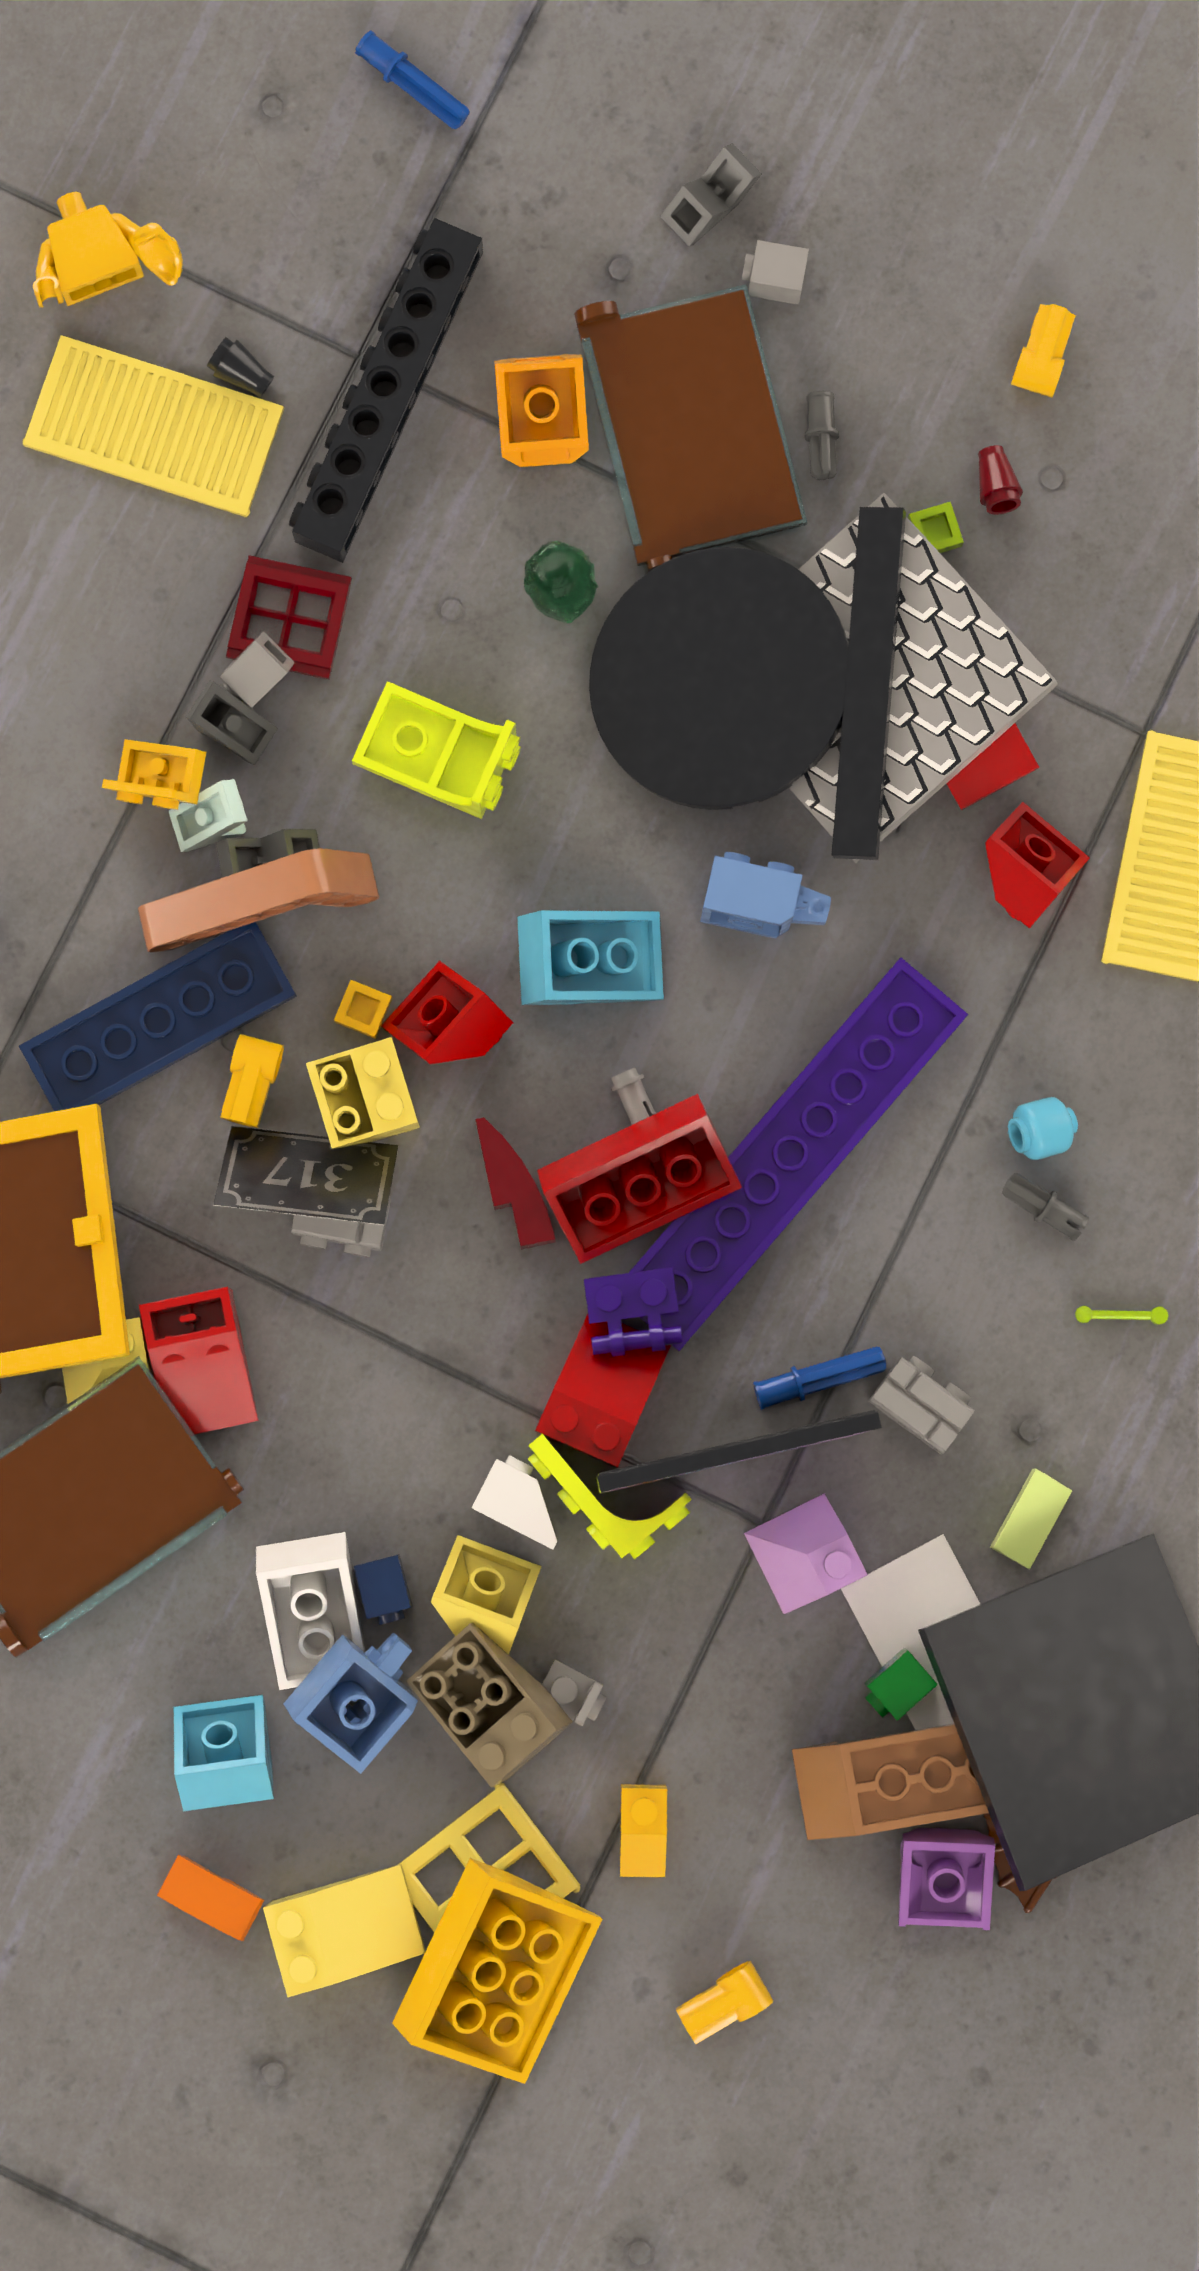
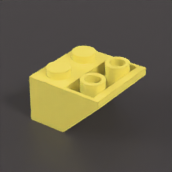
M392 1037L306 1063L332 1149L378 1141L420 1128Z

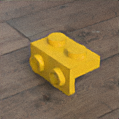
M125 739L118 780L103 779L102 788L116 791V800L142 805L143 798L150 797L153 798V806L178 810L180 802L197 804L206 752L191 748Z

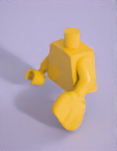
M80 192L65 194L57 200V206L63 219L51 223L47 227L49 238L41 244L36 267V281L33 283V290L39 308L44 307V300L50 297H56L58 304L64 303L65 299L67 306L144 277L137 256L164 283L169 286L176 285L183 270L182 254L175 238L169 236L159 224L152 222L139 227L121 213L110 214L105 205H98L87 209Z

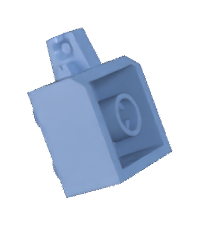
M725 852L724 857H714L700 922L771 938H777L787 932L791 923L825 925L831 897L801 886L803 875L794 873L793 866L780 862H768L767 867L750 863V857L734 852Z
M392 1633L377 1650L371 1646L364 1652L342 1634L283 1704L297 1724L361 1774L414 1712L418 1700L411 1690L399 1680L403 1674L400 1666L412 1652V1649L395 1633ZM350 1701H357L354 1706L348 1704Z

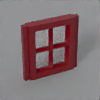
M249 555L229 637L226 658L235 660L264 631L295 662L289 670L290 672L330 680L352 577Z

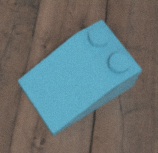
M541 910L517 917L521 1005H568L664 1000L659 911Z

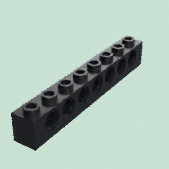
M436 218L433 219L429 230L422 229L417 237L413 253L417 257L411 270L405 267L398 279L395 292L399 293L397 301L393 308L387 306L381 316L378 331L382 332L376 347L369 345L360 365V370L364 371L358 386L352 384L349 387L342 406L343 409L347 410L340 425L336 423L332 425L325 441V448L329 449L323 464L316 462L307 481V487L311 488L305 503L298 502L289 521V526L293 527L292 533L295 543L342 563L483 255L481 237ZM436 265L443 266L449 271L441 279H432L427 276L426 272ZM417 304L427 305L431 309V312L423 318H415L408 313L411 307ZM398 343H408L414 348L412 353L406 357L393 355L391 349ZM387 381L396 386L395 391L388 396H379L373 392L374 387L380 382ZM371 420L378 424V429L373 434L364 436L355 431L357 425L362 421ZM347 459H354L361 464L359 470L351 475L342 474L337 469L340 463ZM329 498H336L343 503V506L335 514H326L320 510L321 504Z

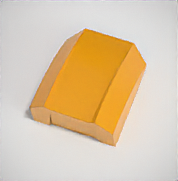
M563 354L494 361L501 455L503 458L519 467L570 464L589 451L582 355Z

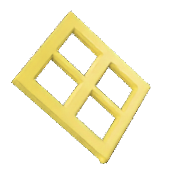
M504 1783L494 1786L495 1790L399 1863L402 1864L412 1904L434 1933L451 1897L438 1906L415 1874L449 1847L464 1867H466L470 1858L485 1863L465 1835L498 1809L502 1811L523 1841L491 1866L506 1870L531 1850L554 1880V1883L545 1890L561 1898H565L571 1892L578 1893L580 1891L579 1882Z

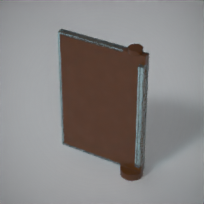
M746 284L619 315L617 304L614 301L592 303L581 307L574 313L637 566L647 564L648 571H651L674 557L693 551L715 548L807 525L805 510Z
M140 1356L0 1451V1639L16 1658L42 1640L44 1642L219 1522L227 1516L229 1511L242 1503L237 1494L242 1492L244 1488L230 1468L223 1472L219 1470Z

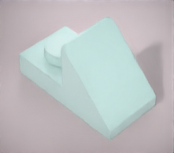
M235 779L221 780L200 792L197 804L181 803L178 810L171 809L168 811L181 852L195 850L226 838L240 836L246 832L244 823L247 822V818Z

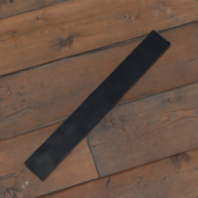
M860 507L831 853L833 858L878 860L906 520L904 507Z

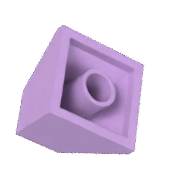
M825 1494L744 1533L783 1614L825 1597L868 1575L846 1530Z

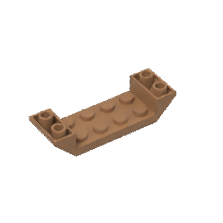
M955 1724L844 1743H837L835 1741L792 1749L807 1840L859 1836L989 1813Z

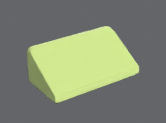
M1032 1469L990 1548L1030 1569L1072 1490L1038 1469Z

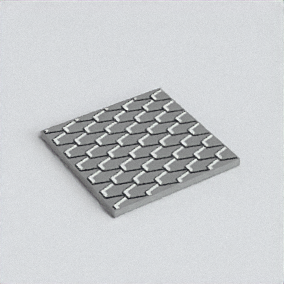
M883 493L868 507L897 506ZM859 515L798 569L809 577L830 601L841 620L848 645ZM907 517L904 532L880 842L1059 685L1057 680ZM842 725L829 750L815 767L812 766L804 775L793 782L790 790L832 837ZM852 859V860H853L855 863H857L860 859Z

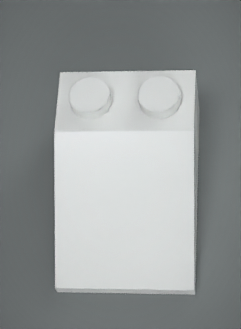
M345 1532L256 1547V1575L279 1690L298 1687L342 1634L365 1652L354 1576Z

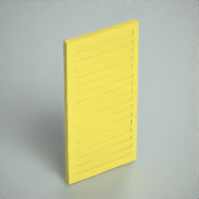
M61 335L26 436L22 442L25 447L247 518L250 514V507L281 420L284 406Z
M1153 730L1148 731L1146 734L1101 962L1104 964L1111 963L1199 982V741L1156 733Z

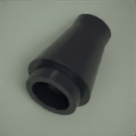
M227 337L217 347L207 364V367L215 372L214 377L247 390L259 398L262 397L275 377L238 340L234 343Z

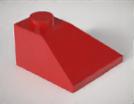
M1024 802L1011 813L985 842L995 900L1006 909L1012 918L1021 921L1029 929L1090 859L1089 856Z
M439 960L381 1027L427 1063L436 1064L485 1056L500 1041L503 1034L514 1022L486 993Z

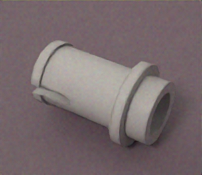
M636 1068L611 1078L614 1084L611 1090L612 1092L617 1090L631 1122L630 1125L656 1114L641 1082V1079L645 1077L643 1074L639 1075Z

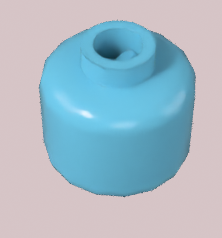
M1046 1097L1021 1104L1014 1111L1013 1118L1008 1123V1134L1012 1146L1018 1153H1023L1031 1160H1039L1066 1152L1071 1147L1074 1133L1078 1129V1122L1074 1111L1069 1107L1066 1108L1063 1102L1055 1097Z

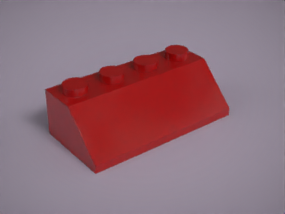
M698 1094L537 1170L543 1193L580 1264L742 1188Z

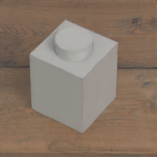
M757 240L755 255L746 253L742 280L750 281L748 296L799 305L809 249Z
M263 631L225 669L220 678L225 682L224 688L227 692L252 708L288 673L295 662Z

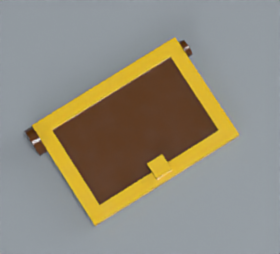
M92 1104L0 1122V1379L129 1356L130 1350L101 1107L98 1104Z

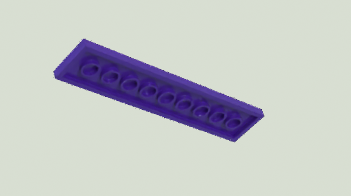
M902 957L899 958L730 1154L728 1158L742 1188L675 1219L630 1270L629 1273L673 1267L679 1312L661 1314L663 1327L681 1325L683 1343L671 1345L678 1352L969 1015ZM648 1316L639 1317L649 1326Z

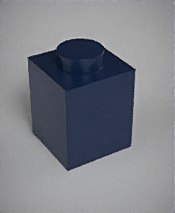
M400 1554L354 1566L366 1618L377 1617L379 1625L405 1619L403 1610L411 1608L413 1605Z

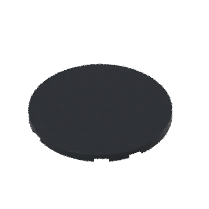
M734 547L709 548L680 555L664 562L635 582L616 603L602 626L592 655L589 679L591 708L596 726L608 751L617 763L641 786L663 799L691 808L708 810L733 809L732 807L742 806L756 801L762 802L790 788L792 783L804 775L812 766L815 767L838 735L843 718L848 657L846 633L836 611L820 588L804 573L777 557L755 550Z

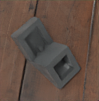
M733 143L724 146L701 178L681 187L660 217L690 247L739 205L762 173Z
M282 829L262 838H226L216 842L222 878L301 851L320 848L316 829Z

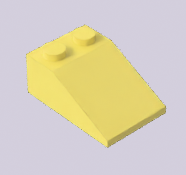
M402 1864L273 1900L263 1907L287 1997L330 1986L425 1954L426 1952Z

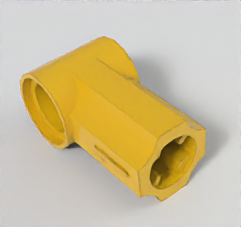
M1040 304L1033 321L1027 346L1022 348L1011 385L1044 396L1053 397L1065 362L1062 359L1076 315L1070 313L1067 308L1062 306Z
M243 1034L239 1035L231 1060L230 1072L232 1077L222 1107L221 1119L248 1127H259L270 1084L275 1082L280 1069L284 1045Z
M747 1961L723 1974L716 1980V1985L676 2008V2011L695 2044H698L736 2020L742 2022L755 2016L770 2006L774 2000L752 1962Z

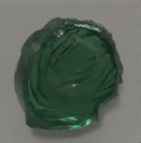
M559 540L550 541L542 545L526 561L525 592L530 596L537 610L545 616L564 623H572L593 602L596 589L598 588L595 580L594 564L589 560V556L585 555L581 549Z

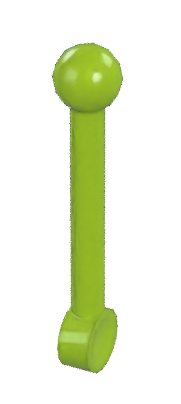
M1080 1306L1075 1312V1317L1080 1323H1088L1091 1319L1151 1320L1152 1323L1159 1325L1164 1324L1169 1316L1167 1310L1163 1307H1155L1151 1311L1091 1310L1088 1306Z

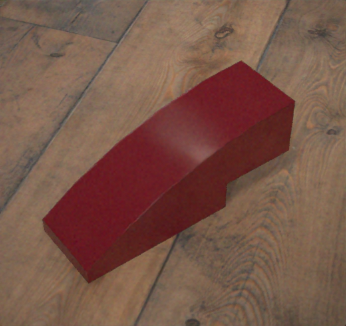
M484 1117L475 1119L494 1210L512 1207L521 1250L556 1243L548 1210L535 1181L522 1159L503 1135Z

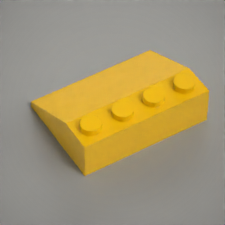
M470 1858L392 2024L413 2046L525 2084L603 1919L599 1915L507 1871Z

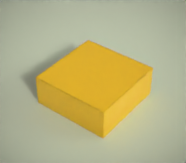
M350 980L334 1022L376 1039L392 1001V996Z

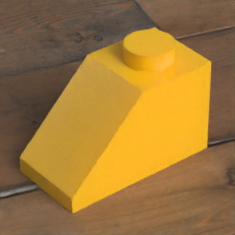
M621 1784L620 1877H665L667 1786Z

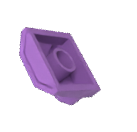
M917 1828L904 1833L900 1845L901 1870L898 1925L906 1927V1925L983 1928V1930H990L995 1856L994 1838L969 1829Z

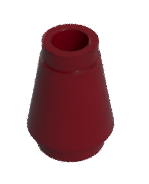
M993 445L980 450L978 453L980 503L986 506L989 514L993 515L1005 514L1017 509L1021 505L1020 497L1023 494V490L1004 452V448L999 445Z

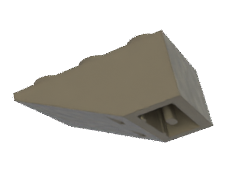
M470 1623L406 1680L408 1685L491 1788L508 1780L573 1723L547 1689L474 1623Z

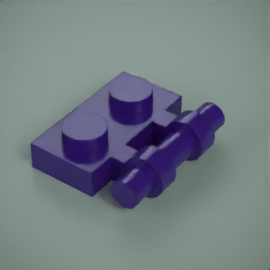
M673 1267L584 1279L589 1324L607 1322L609 1335L591 1337L594 1355L611 1353L612 1357L624 1356L627 1350L652 1347V1352L666 1350L665 1345L683 1343L681 1325L663 1327L661 1314L679 1312ZM648 1316V1330L623 1333L622 1319Z

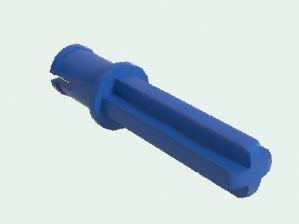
M371 30L362 37L355 49V54L361 56L384 75L383 80L386 83L393 81L452 129L460 128L464 124L470 113L469 109L407 60L408 54L405 52L398 53Z
M873 1347L799 1370L794 1366L790 1368L791 1372L753 1382V1387L758 1404L762 1410L765 1407L795 1398L803 1401L805 1400V1395L882 1373L886 1370V1360L881 1348Z

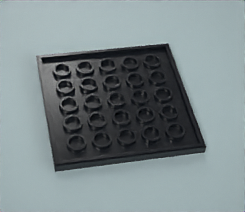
M1154 1534L1144 1536L918 1630L1019 1891H1027L1199 1814V1647Z

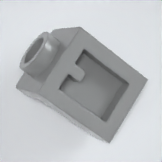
M556 1659L542 1683L569 1718L580 1726H583L586 1718L592 1721L596 1720L607 1698L600 1694L603 1687L602 1683Z

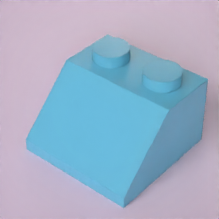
M263 1695L173 1707L174 1775L183 1811L274 1799L272 1759Z

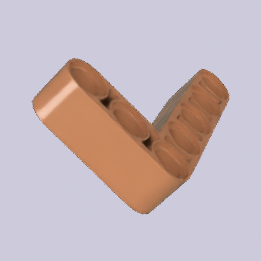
M318 848L301 851L146 903L138 907L147 951L161 952L308 904L353 907L379 899V893L369 854Z

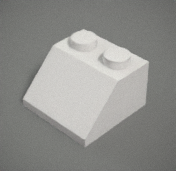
M510 1455L505 1463L496 1459L472 1509L554 1549L558 1540L539 1482L530 1476L534 1468Z

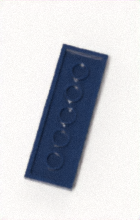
M254 922L223 933L19 1045V1048L54 1112L92 1104L100 1105L294 999L297 995L257 923Z

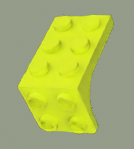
M387 681L354 754L352 763L482 819L486 809L494 811L503 791V786H501L503 778L501 775L504 768L510 771L513 769L521 750V746H519L520 737L516 735V723L510 720H506L504 726L490 724Z
M543 1434L528 1445L534 1452L528 1458L544 1480L551 1475L554 1476L563 1487L557 1493L559 1498L573 1514H576L581 1509L592 1522L586 1528L588 1533L603 1550L611 1545L621 1558L629 1553L636 1559L655 1543V1540L650 1536L663 1524L670 1530L690 1513L685 1505L692 1499L687 1493H683L662 1512L651 1518L638 1521L619 1518L607 1511Z

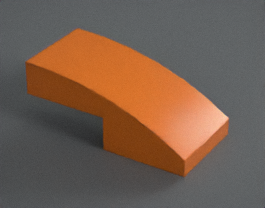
M182 1855L177 1856L157 1894L158 1897L240 1941H244L264 1902V1899L232 1880L222 1878Z

